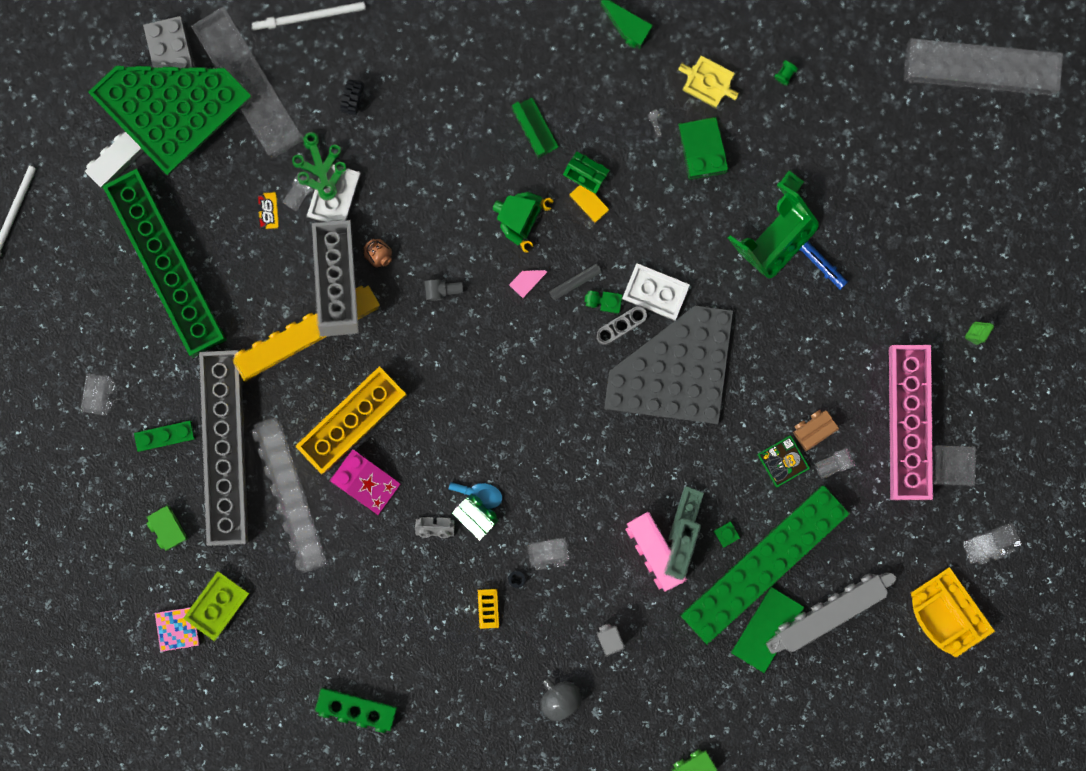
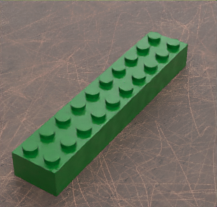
M135 169L105 184L103 188L189 356L194 358L199 355V352H205L225 342L227 339L141 172Z
M824 485L820 486L680 614L681 618L705 644H708L849 515L848 511Z

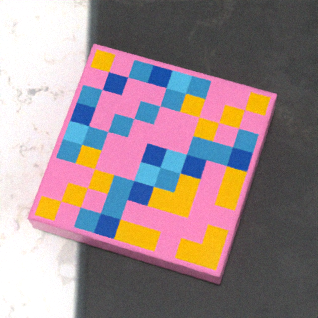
M190 608L155 613L160 651L200 645L197 628L183 619Z

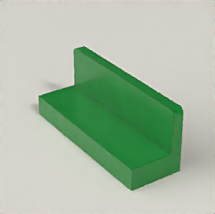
M532 98L520 104L517 102L512 105V110L538 158L558 148Z

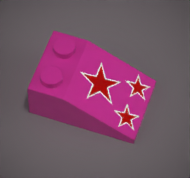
M355 450L350 452L330 480L377 515H379L401 485Z

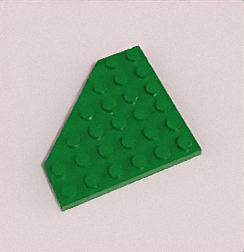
M115 66L88 91L167 176L252 98L225 68Z

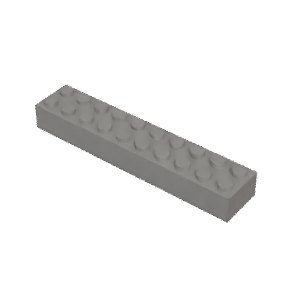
M238 350L199 352L207 546L248 544L242 377L233 363V358L239 352Z

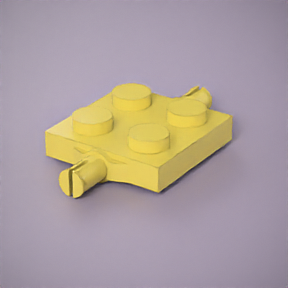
M703 56L699 58L697 64L692 68L682 63L678 69L688 75L683 91L715 108L725 95L736 100L739 94L729 88L730 81L735 73Z

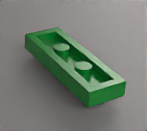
M191 421L134 433L138 452L195 440Z

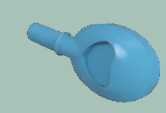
M450 482L449 490L479 497L486 509L495 508L502 501L501 492L490 484L480 483L470 488Z

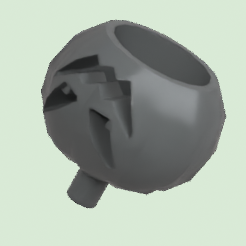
M549 678L542 682L548 691L540 701L541 710L545 717L551 721L560 722L582 705V694L574 683L564 681L554 685Z

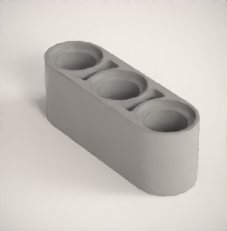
M639 306L634 307L601 327L597 332V341L602 345H608L640 326L647 317L646 310ZM640 311L643 314V319L636 321L632 316L633 313ZM619 321H623L626 323L627 329L620 331L617 329L616 324ZM601 332H609L611 338L608 341L602 340L600 338Z

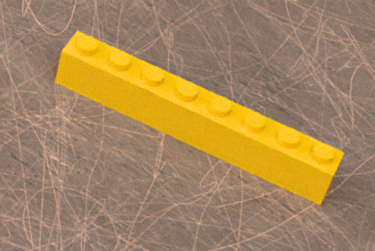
M369 285L365 288L363 286L356 288L357 315L359 320L377 310L380 304ZM310 313L302 318V322L298 324L293 322L286 326L287 330L281 333L279 331L274 332L267 341L263 342L260 340L252 345V349L248 351L243 349L236 353L233 363L243 381H247L328 337H320L317 314L313 315V313Z

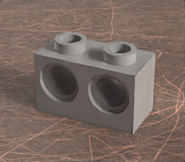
M606 624L599 627L600 631L596 633L606 656L624 649L614 625Z

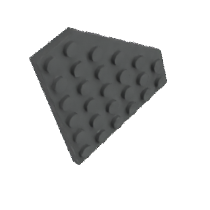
M694 306L609 371L604 409L718 425L733 311Z

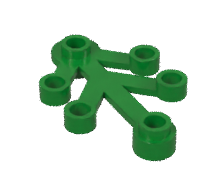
M307 133L303 139L304 146L310 149L315 166L304 161L301 155H295L292 158V163L294 167L302 168L318 176L321 183L310 179L306 172L298 174V182L301 185H307L317 190L321 199L332 200L337 194L335 185L341 175L346 172L345 163L337 162L335 164V172L329 181L326 174L335 159L340 156L341 149L338 145H332L329 148L328 157L322 163L318 150L319 138L315 133ZM312 137L315 140L310 142L308 141V138ZM336 149L338 153L334 154L331 151ZM300 159L301 163H295V160ZM342 166L344 169L340 171L337 167ZM302 176L307 177V179L304 180V181L301 180L300 178H301ZM329 188L331 191L326 193L324 189Z

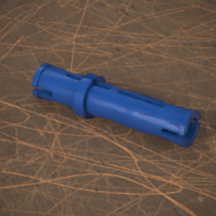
M809 241L799 249L825 274L824 277L826 279L829 278L839 290L848 283L836 270L837 267H833ZM811 252H812L823 264H821V263L811 254ZM825 267H827L837 277V279Z

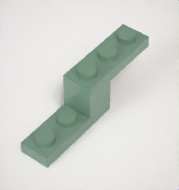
M687 486L683 489L668 541L673 543L664 571V575L680 581L684 580L700 525L696 524L695 521L704 494Z

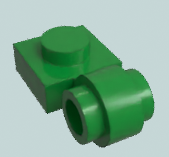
M588 291V294H585L584 302L586 307L597 308V305L601 304L600 311L619 314L622 294L603 291L602 298H600L599 292Z

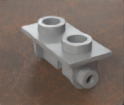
M420 517V519H416L415 534L424 538L430 536H439L440 538L454 536V520H451V518H437V524H433V517Z

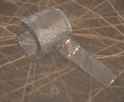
M655 109L648 114V119L654 126L656 136L660 137L661 133L657 120L661 116Z

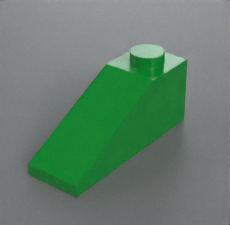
M601 0V6L623 39L626 40V44L632 48L638 47L640 49L652 30V25L610 0Z

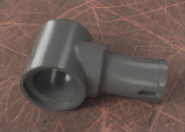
M441 280L424 281L426 301L442 300L446 295L463 293L462 282L445 284Z

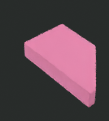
M545 270L522 271L509 286L524 298L547 272Z

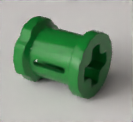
M784 61L783 67L778 74H775L774 78L783 85L788 86L789 80L798 71V68L792 63Z

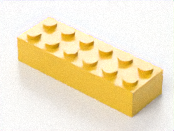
M379 366L295 447L324 475L407 395Z

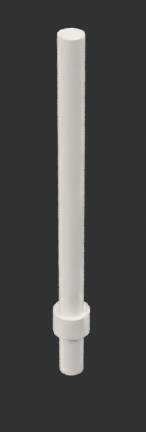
M364 2L280 18L269 17L264 21L253 22L252 27L253 30L273 29L279 25L365 10Z
M28 167L1 229L0 251L36 171L34 167Z

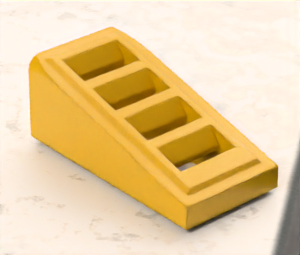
M497 589L478 590L480 629L499 628ZM482 596H494V599L482 600ZM494 603V607H483V604ZM483 611H494V615H483ZM495 618V622L483 623V619Z

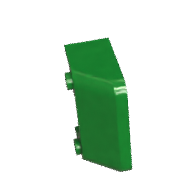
M780 182L777 186L784 194L777 203V211L780 215L756 241L751 238H745L739 242L731 235L728 237L739 254L767 278H773L818 229V221L800 195Z

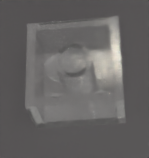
M933 446L932 485L975 486L976 447Z

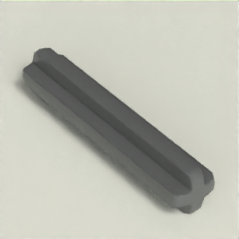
M598 264L591 266L550 291L551 297L556 300L599 275L602 272Z

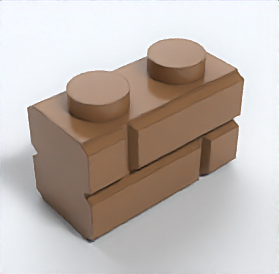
M818 410L811 415L812 420L807 423L803 420L794 426L796 430L793 434L805 451L839 430L826 410L823 412Z

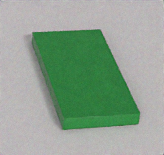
M770 587L731 653L765 673L776 653L772 654L769 651L766 642L776 635L775 632L779 630L778 627L785 622L791 623L796 620L795 616L800 614L804 607Z

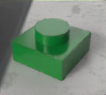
M788 171L780 183L797 193L804 181Z
M731 521L714 530L723 548L740 539Z

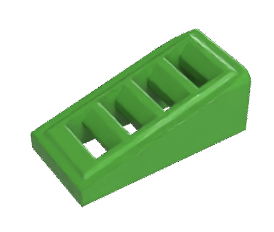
M974 322L965 338L975 345H979L986 341L994 325L991 323Z

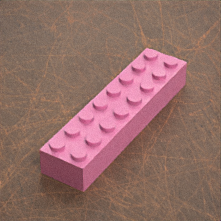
M892 345L889 347L890 500H933L931 345Z

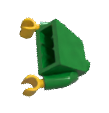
M531 192L518 193L515 196L509 195L504 203L497 200L493 205V211L499 213L497 220L501 222L500 228L506 238L517 246L521 245L524 252H529L524 249L526 243H529L532 247L533 244L530 241H524L523 238L527 239L541 208L545 211L551 210L550 207L545 206V202L553 203L551 198L543 200L541 196Z

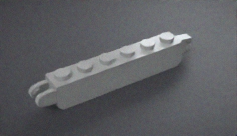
M885 572L879 576L871 575V573L863 576L861 582L856 585L854 583L849 584L844 588V592L840 594L834 593L828 597L827 602L823 604L820 602L812 606L810 612L798 614L793 622L781 624L778 627L779 630L775 632L776 635L766 642V646L772 654L784 649L792 652L798 650L886 598L887 590L885 588L894 584L896 580L895 575Z

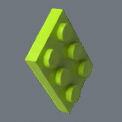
M217 571L183 619L215 641L249 593Z

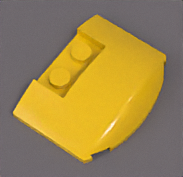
M950 567L911 593L914 614L924 633L938 648L952 654L954 657L959 656L995 632Z

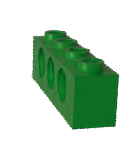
M321 688L315 712H319L318 716L330 718L331 715L338 717L337 721L349 723L350 720L357 722L356 726L367 728L369 725L375 727V731L386 733L387 730L391 731L397 707ZM334 701H339L342 704L341 711L333 710L332 703ZM352 706H358L361 709L359 716L351 714ZM371 711L379 713L380 718L378 721L370 719L369 714Z

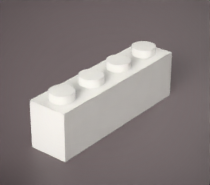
M126 132L120 133L115 137L114 143L110 147L107 146L100 152L101 156L97 160H92L86 166L85 172L104 190L103 186L115 180L144 150Z

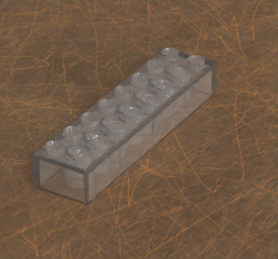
M222 7L191 25L216 69L225 68L252 96L240 109L270 159L302 142L301 134L226 9Z
M910 39L907 43L904 81L1056 95L1060 91L1063 53Z
M273 418L255 424V430H252L255 441L260 443L261 448L258 449L260 457L267 464L264 467L267 478L272 480L273 485H270L273 496L278 498L277 509L279 514L284 516L285 522L282 523L285 532L289 533L291 540H289L291 551L296 552L297 559H295L297 569L302 570V573H306L327 566L328 563L280 419Z

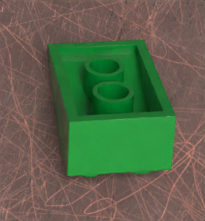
M716 118L678 124L688 179L693 180L726 174L728 171Z

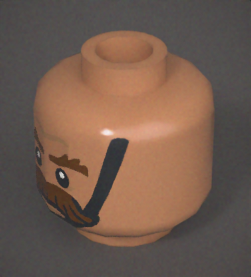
M372 239L365 245L364 257L374 267H385L391 262L392 249L383 240Z

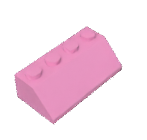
M649 512L627 523L628 528L625 530L630 539L635 538L637 542L635 548L640 556L644 554L647 560L644 564L649 572H654L656 576L654 582L659 590L663 588L664 591H667L686 581L685 577L684 580L680 581L664 575L670 550Z

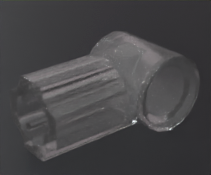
M298 174L292 183V188L282 201L283 204L296 212L306 196L310 195L314 190L307 185H301L298 182ZM302 176L300 179L304 181L307 177Z
M849 448L838 451L833 456L815 463L816 470L821 479L856 465Z

